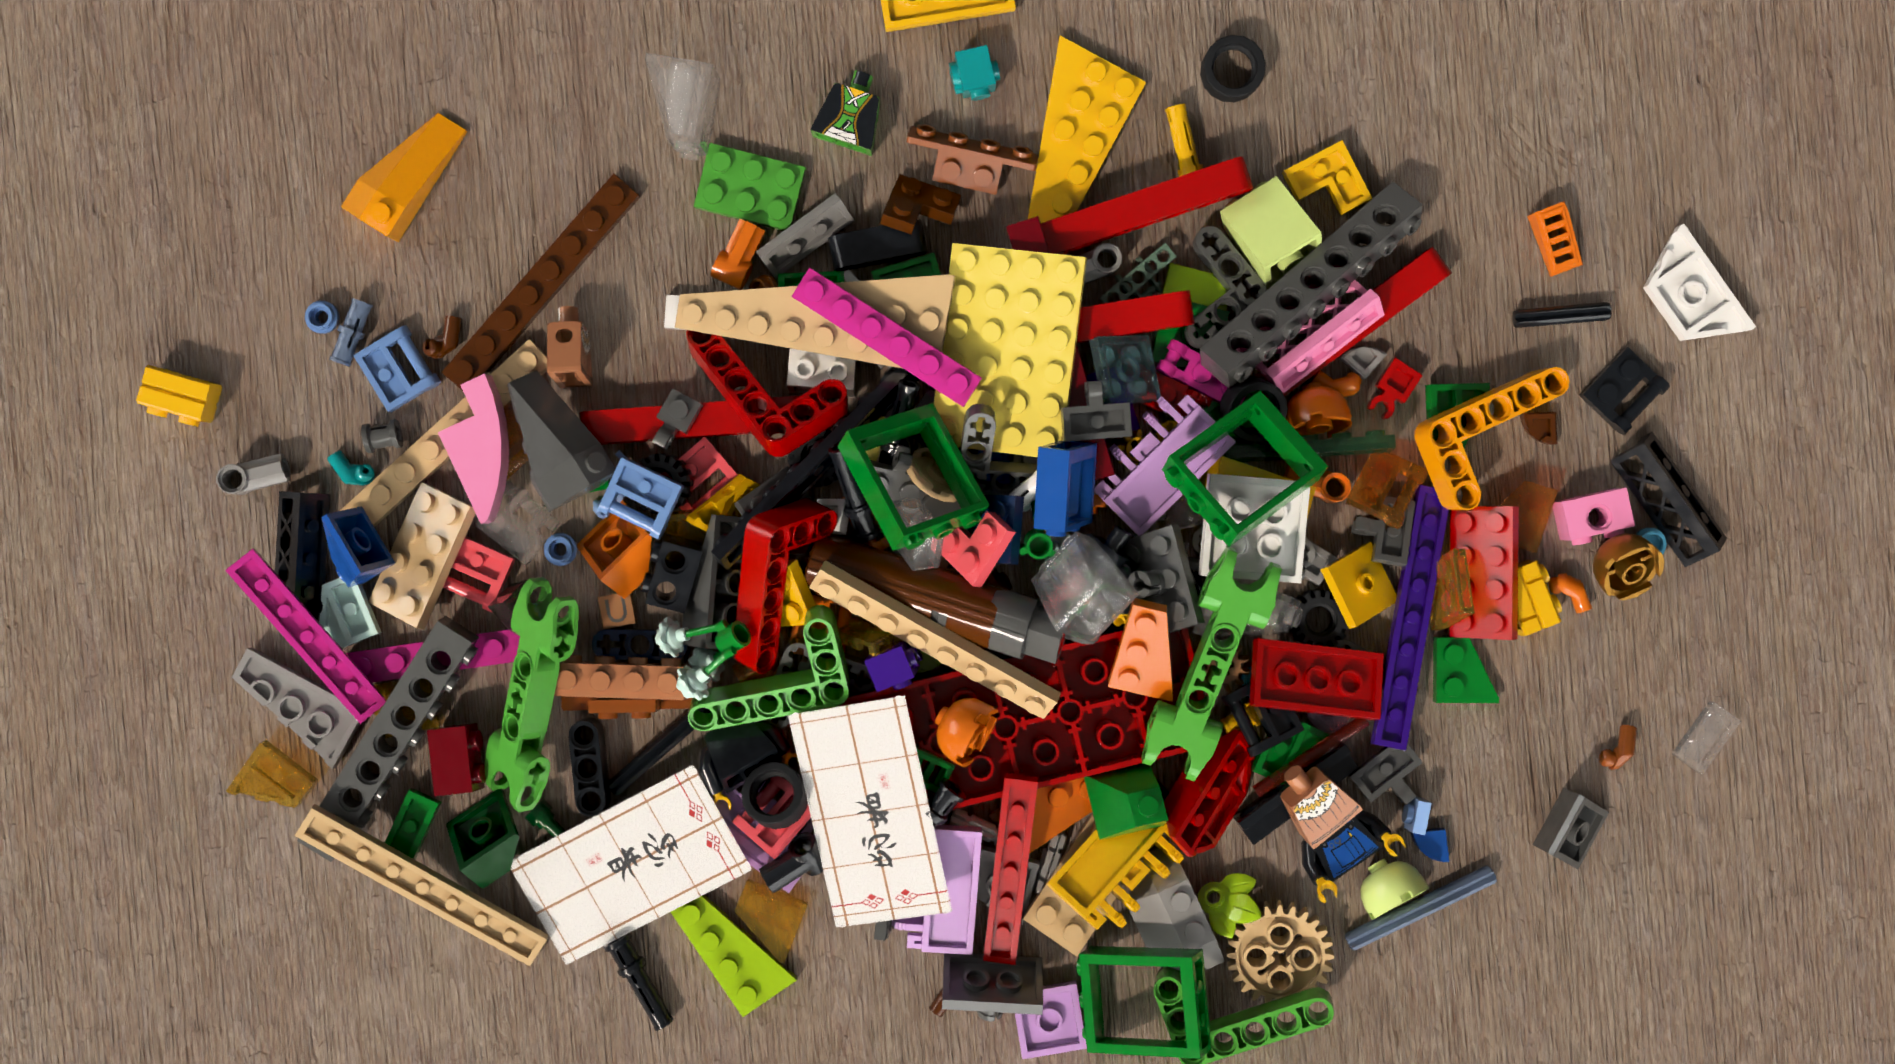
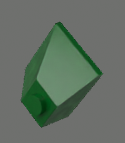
M1140 763L1084 777L1099 840L1164 826L1168 821L1160 786L1151 766Z

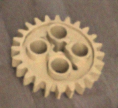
M1277 900L1276 908L1271 909L1268 902L1265 901L1264 911L1261 912L1262 917L1251 923H1245L1243 926L1236 924L1235 935L1237 936H1233L1232 939L1227 938L1228 944L1232 946L1226 949V957L1231 958L1227 962L1228 970H1236L1232 974L1233 981H1242L1241 991L1243 993L1252 989L1251 994L1254 1001L1260 995H1263L1264 1001L1267 1003L1272 998L1279 999L1318 987L1317 981L1327 984L1328 980L1324 972L1333 971L1332 964L1327 961L1334 959V952L1331 949H1327L1333 943L1331 937H1324L1328 933L1326 925L1318 926L1320 922L1318 915L1308 919L1307 907H1303L1299 912H1296L1294 902H1291L1287 909H1283L1281 900ZM1279 926L1288 929L1287 933L1283 936H1275L1271 932ZM1297 934H1301V935H1302L1301 937H1298V938H1296V939L1293 940V938H1294ZM1256 948L1265 952L1259 958H1253L1248 955L1249 951ZM1302 949L1312 952L1309 957L1304 959L1295 956ZM1266 968L1263 973L1258 972V970ZM1278 971L1288 974L1283 980L1272 978V975Z

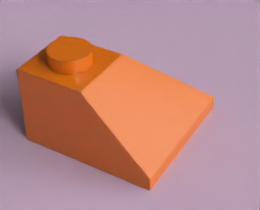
M622 500L620 502L621 504L628 506V504L625 501ZM610 513L608 517L602 519L577 544L578 550L600 581L623 599L637 589L643 582L645 573H649L652 536H650L647 530Z

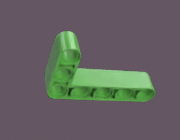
M815 605L805 615L803 636L812 669L706 689L709 692L707 698H702L701 700L692 698L688 712L689 724L695 730L710 731L843 704L849 696L850 674L833 611L827 606ZM815 622H822L827 627L823 629L814 628L811 624ZM828 652L833 654L834 657L825 659L820 654ZM831 682H836L842 686L839 688L829 687L827 684ZM805 689L809 693L799 694L795 690ZM771 695L774 696L776 699L773 701H768L764 699L762 696ZM738 701L744 706L736 707L730 704V702ZM698 708H707L711 712L703 713Z
M1164 967L1156 974L1154 996L1171 1040L1186 1041L1185 1022L1177 1021L1172 1016L1175 1012H1184L1181 973L1179 970ZM1170 980L1176 983L1178 988L1169 992L1164 990L1160 984ZM1315 987L1209 1021L1211 1050L1201 1059L1179 1058V1060L1183 1064H1207L1329 1024L1334 1016L1332 997L1325 989ZM1318 1001L1327 1005L1326 1009L1322 1012H1314L1309 1006ZM1282 1012H1290L1295 1018L1291 1022H1282L1278 1019V1016ZM1251 1022H1258L1264 1028L1259 1032H1251L1246 1026ZM1220 1032H1226L1232 1036V1039L1228 1042H1220L1215 1036Z

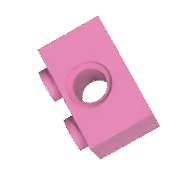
M1613 488L1551 502L1559 539L1572 541V545L1593 542L1592 536L1604 534V538H1612L1616 535L1624 534L1625 528L1635 526L1627 488ZM1592 509H1595L1599 515V520L1594 526L1589 522L1588 518Z

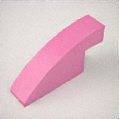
M484 373L460 385L474 416L438 432L480 523L489 524L496 519L505 491L509 463V440L500 394L493 377Z

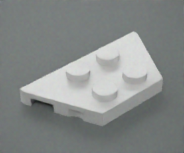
M1685 224L1677 226L1643 286V289L1680 341L1753 330L1756 327L1688 228Z

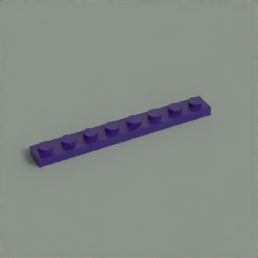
M1424 485L1416 486L1407 565L1401 569L1383 670L1381 719L1374 720L1370 743L1405 751L1408 744L1449 510L1440 503L1434 487Z

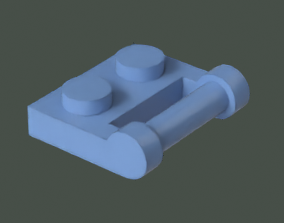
M407 325L395 329L353 355L384 407L391 413L441 383L437 374H432L411 340L412 333ZM400 345L421 379L420 381L412 384L392 352V346Z
M621 457L601 500L598 511L606 515L614 514L649 531L650 536L660 540L685 485L629 458ZM620 493L659 512L656 519H652L617 502L618 494Z

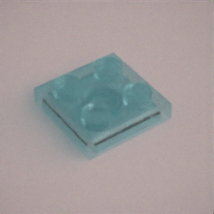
M1149 335L1098 336L1089 340L1097 381H1102L1103 404L1153 403L1161 397Z

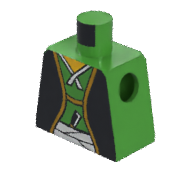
M855 70L850 86L835 83L811 127L812 136L872 156L880 109V98L868 93L873 76Z

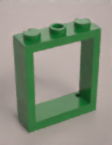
M1259 391L1169 455L1162 471L1168 483L1172 487L1178 488L1187 498L1189 507L1207 521L1213 535L1219 540H1223L1230 547L1319 481L1329 466L1269 399ZM1249 420L1300 478L1237 524L1186 464Z
M933 403L849 429L837 446L893 551L906 547L907 550L914 549L923 544L925 539L931 537L936 539L944 538L951 534L954 529L961 526L964 529H969L980 523L982 514L990 506ZM920 433L961 509L907 528L866 451Z
M1090 946L1079 954L1077 973L1081 976L1082 986L1079 1002L1081 1008L1084 1009L1085 1022L1083 1024L1082 1036L1086 1039L1087 1053L1201 1059L1211 1050L1203 949ZM1099 965L1180 967L1186 1041L1105 1037Z

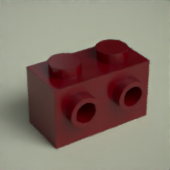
M477 723L444 726L427 730L434 796L471 793L485 788V764L482 763L480 751L483 747V736L481 731L478 730Z

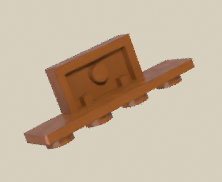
M924 124L917 125V127L911 126L906 141L910 144L938 150L932 181L994 195L997 194L1003 164L1035 171L1039 156L1027 147H1004L992 139L973 140L961 132L946 134L937 132L934 127Z
M561 696V708L563 711L588 710V714L598 713V719H617L618 713H631V718L644 719L651 718V712H657L660 709H689L692 698H687L686 700Z

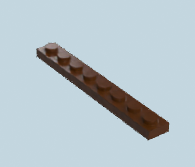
M613 173L441 373L461 390V384L484 373L488 374L639 200L640 196Z

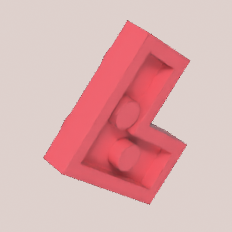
M987 511L973 534L961 526L954 529L948 536L938 539L933 547L972 586L982 587L1016 532L995 512Z

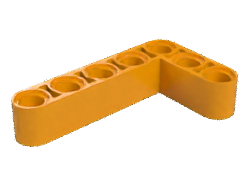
M1551 367L1531 371L1428 418L1417 425L1414 433L1415 441L1443 507L1448 510H1471L1478 506L1481 500V490L1462 441L1563 395L1569 388L1570 382L1565 370L1559 367ZM1546 377H1548L1550 382L1549 389L1545 384ZM1519 389H1520V391H1521V393H1522V400H1521V402L1518 400V397H1517V393H1518V390H1519ZM1491 402L1494 405L1493 415L1490 413L1489 405ZM1462 415L1466 417L1467 421L1465 428L1461 425ZM1434 427H1436L1439 434L1437 441L1432 436ZM1446 458L1449 459L1451 464L1448 472L1444 465ZM1459 488L1461 489L1463 494L1461 502H1459L1457 499V491L1459 490Z

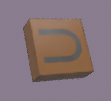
M617 593L597 597L603 630L638 623L632 593L625 599Z

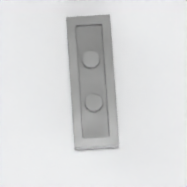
M834 193L757 250L756 253L774 278L777 279L778 274L785 273L827 242L829 237L836 235L855 220L839 196Z

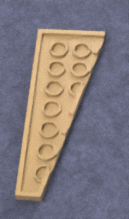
M947 274L835 283L943 352L956 276ZM798 286L680 294L675 328L902 368L791 297Z

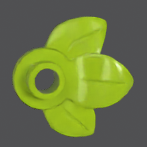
M1233 873L1227 875L1220 883L1209 882L1199 890L1198 901L1202 910L1209 914L1210 925L1217 934L1232 939L1235 934L1236 923H1251L1262 917L1256 902L1248 895L1253 890L1256 879L1246 874ZM1213 892L1220 895L1219 902L1215 904L1208 901V896Z

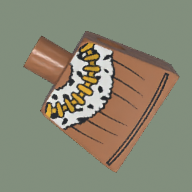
M559 307V322H550L547 325V373L560 388L593 386L590 334L584 324L579 321L577 307Z
M1296 765L1289 768L1284 774V779L1290 786L1281 793L1280 798L1297 831L1313 849L1317 848L1363 810L1345 790L1318 767H1312L1305 773L1300 766Z

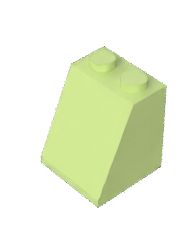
M1277 176L1269 181L1259 183L1250 193L1240 199L1230 201L1220 211L1225 232L1237 251L1264 282L1267 290L1322 243L1321 231Z

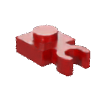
M1396 357L1392 358L1375 384V387L1382 392L1380 395L1369 400L1367 409L1373 410L1378 402H1382L1385 405V412L1381 418L1384 420L1390 418L1395 410L1394 401L1397 400L1401 404L1405 403L1423 375Z

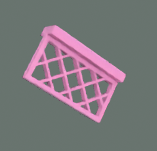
M1338 264L1333 265L1334 267H1341ZM1354 280L1346 293H1357L1360 296L1351 304H1341V297H1335L1334 305H1326L1321 313H1333L1331 320L1324 325H1314L1315 319H1309L1308 325H1302L1298 333H1307L1304 341L1298 345H1288L1289 340L1286 339L1282 345L1277 347L1275 354H1281L1277 362L1267 368L1263 361H1261L1254 368L1270 383L1278 387L1282 393H1285L1385 315L1380 297L1371 288L1367 291L1359 282ZM1310 285V286H1308V287H1309V288H1318V287H1320V286H1318V285ZM1286 306V307H1284V308L1290 310V309H1294V308H1296V307H1295V306ZM1271 327L1260 328V330L1268 331L1272 329ZM1237 348L1236 350H1237L1238 352H1244V351H1247L1248 349H1247V348Z

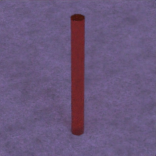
M1353 719L1253 785V790L1260 798L1285 781L1284 774L1289 768L1298 765L1304 769L1369 726L1367 719Z

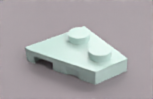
M338 578L322 585L321 602L323 609L320 613L319 623L342 649L382 633L371 605L368 603V598L362 584L348 588L346 583Z

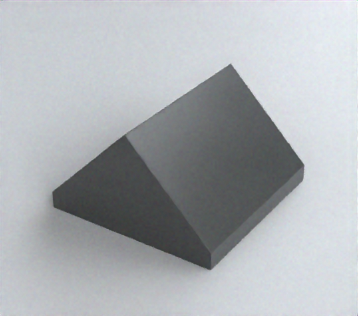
M1563 788L1533 845L1579 869L1609 812L1586 797Z

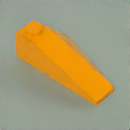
M437 113L356 181L341 207L399 243L468 131Z

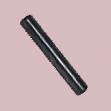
M698 708L703 713L711 712L707 708ZM688 712L607 782V786L615 795H620L694 730L688 722Z

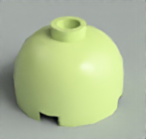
M1384 858L1368 867L1371 874L1362 881L1360 894L1365 910L1371 920H1374L1429 889V886L1418 870L1409 863L1395 861L1388 864Z

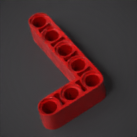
M690 330L686 331V338L693 359L770 455L783 457L834 425L841 417L847 415L849 410L847 389L840 380H825L779 409L722 336ZM702 340H708V341L705 342V343H701V344L698 343L699 341H702ZM727 363L725 366L716 367L717 364ZM738 386H745L742 390H734ZM830 398L839 399L836 402H827V400ZM756 410H765L761 414H752ZM802 416H812L808 420H799ZM776 433L784 434L781 438H771Z
M805 498L753 516L746 525L736 621L746 625L751 635V642L746 647L738 650L737 654L733 655L736 661L759 674L769 672L777 659L789 551L830 536L836 528L838 521L835 511L809 498Z

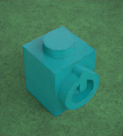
M984 45L955 52V62L949 63L955 94L962 93L963 99L971 97L972 101L990 97V92L995 91L996 81L1000 80V72L997 60L991 61L988 46Z

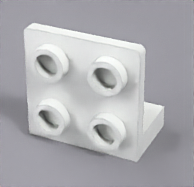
M790 348L787 375L789 393L804 394L825 380L836 379L845 385L847 396L854 398L856 360Z

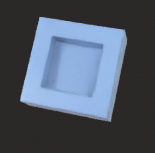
M1416 797L1407 805H1404L1402 812V822L1405 823L1404 828L1412 833L1425 835L1432 803L1424 798Z

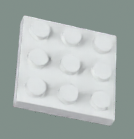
M1207 473L1206 489L1232 519L1239 524L1293 484L1295 480ZM1310 487L1230 546L1236 549L1237 552L1233 578L1258 580L1264 573L1265 568L1270 562H1273L1282 568L1279 582L1301 583ZM1204 518L1198 573L1201 576H1207L1227 546L1223 540H1219L1213 535L1209 524Z

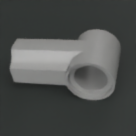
M1104 243L1096 249L1079 255L1080 257L1087 258L1084 285L1102 277L1111 276L1116 272L1122 262V254L1117 246L1111 243ZM1103 252L1111 254L1114 258V266L1111 268L1100 266L1097 260L1098 254Z
M280 453L240 464H227L218 471L216 483L225 493L246 495L254 490L290 482L291 472L284 454ZM239 471L242 475V483L239 487L234 488L231 484V477L235 472Z

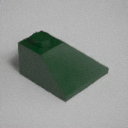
M498 789L446 823L459 870L482 889L510 871L519 840V834L504 790Z

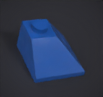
M362 506L328 513L321 517L331 559L336 566L339 578L346 583L348 588L366 583L395 564Z

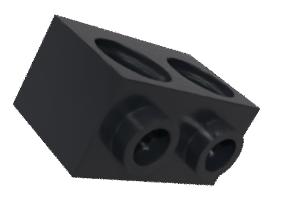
M667 533L663 534L661 542H654L650 555V561L655 562L652 573H645L641 591L646 592L645 604L685 613L702 555V542ZM671 551H679L684 555V558L680 562H671L666 558V555ZM662 582H670L675 586V589L670 593H663L658 590L657 586Z

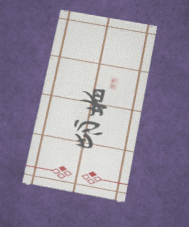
M905 695L790 714L788 718L836 927L843 928L859 924L950 913L952 911Z
M693 765L513 859L511 871L566 965L744 875L752 869Z

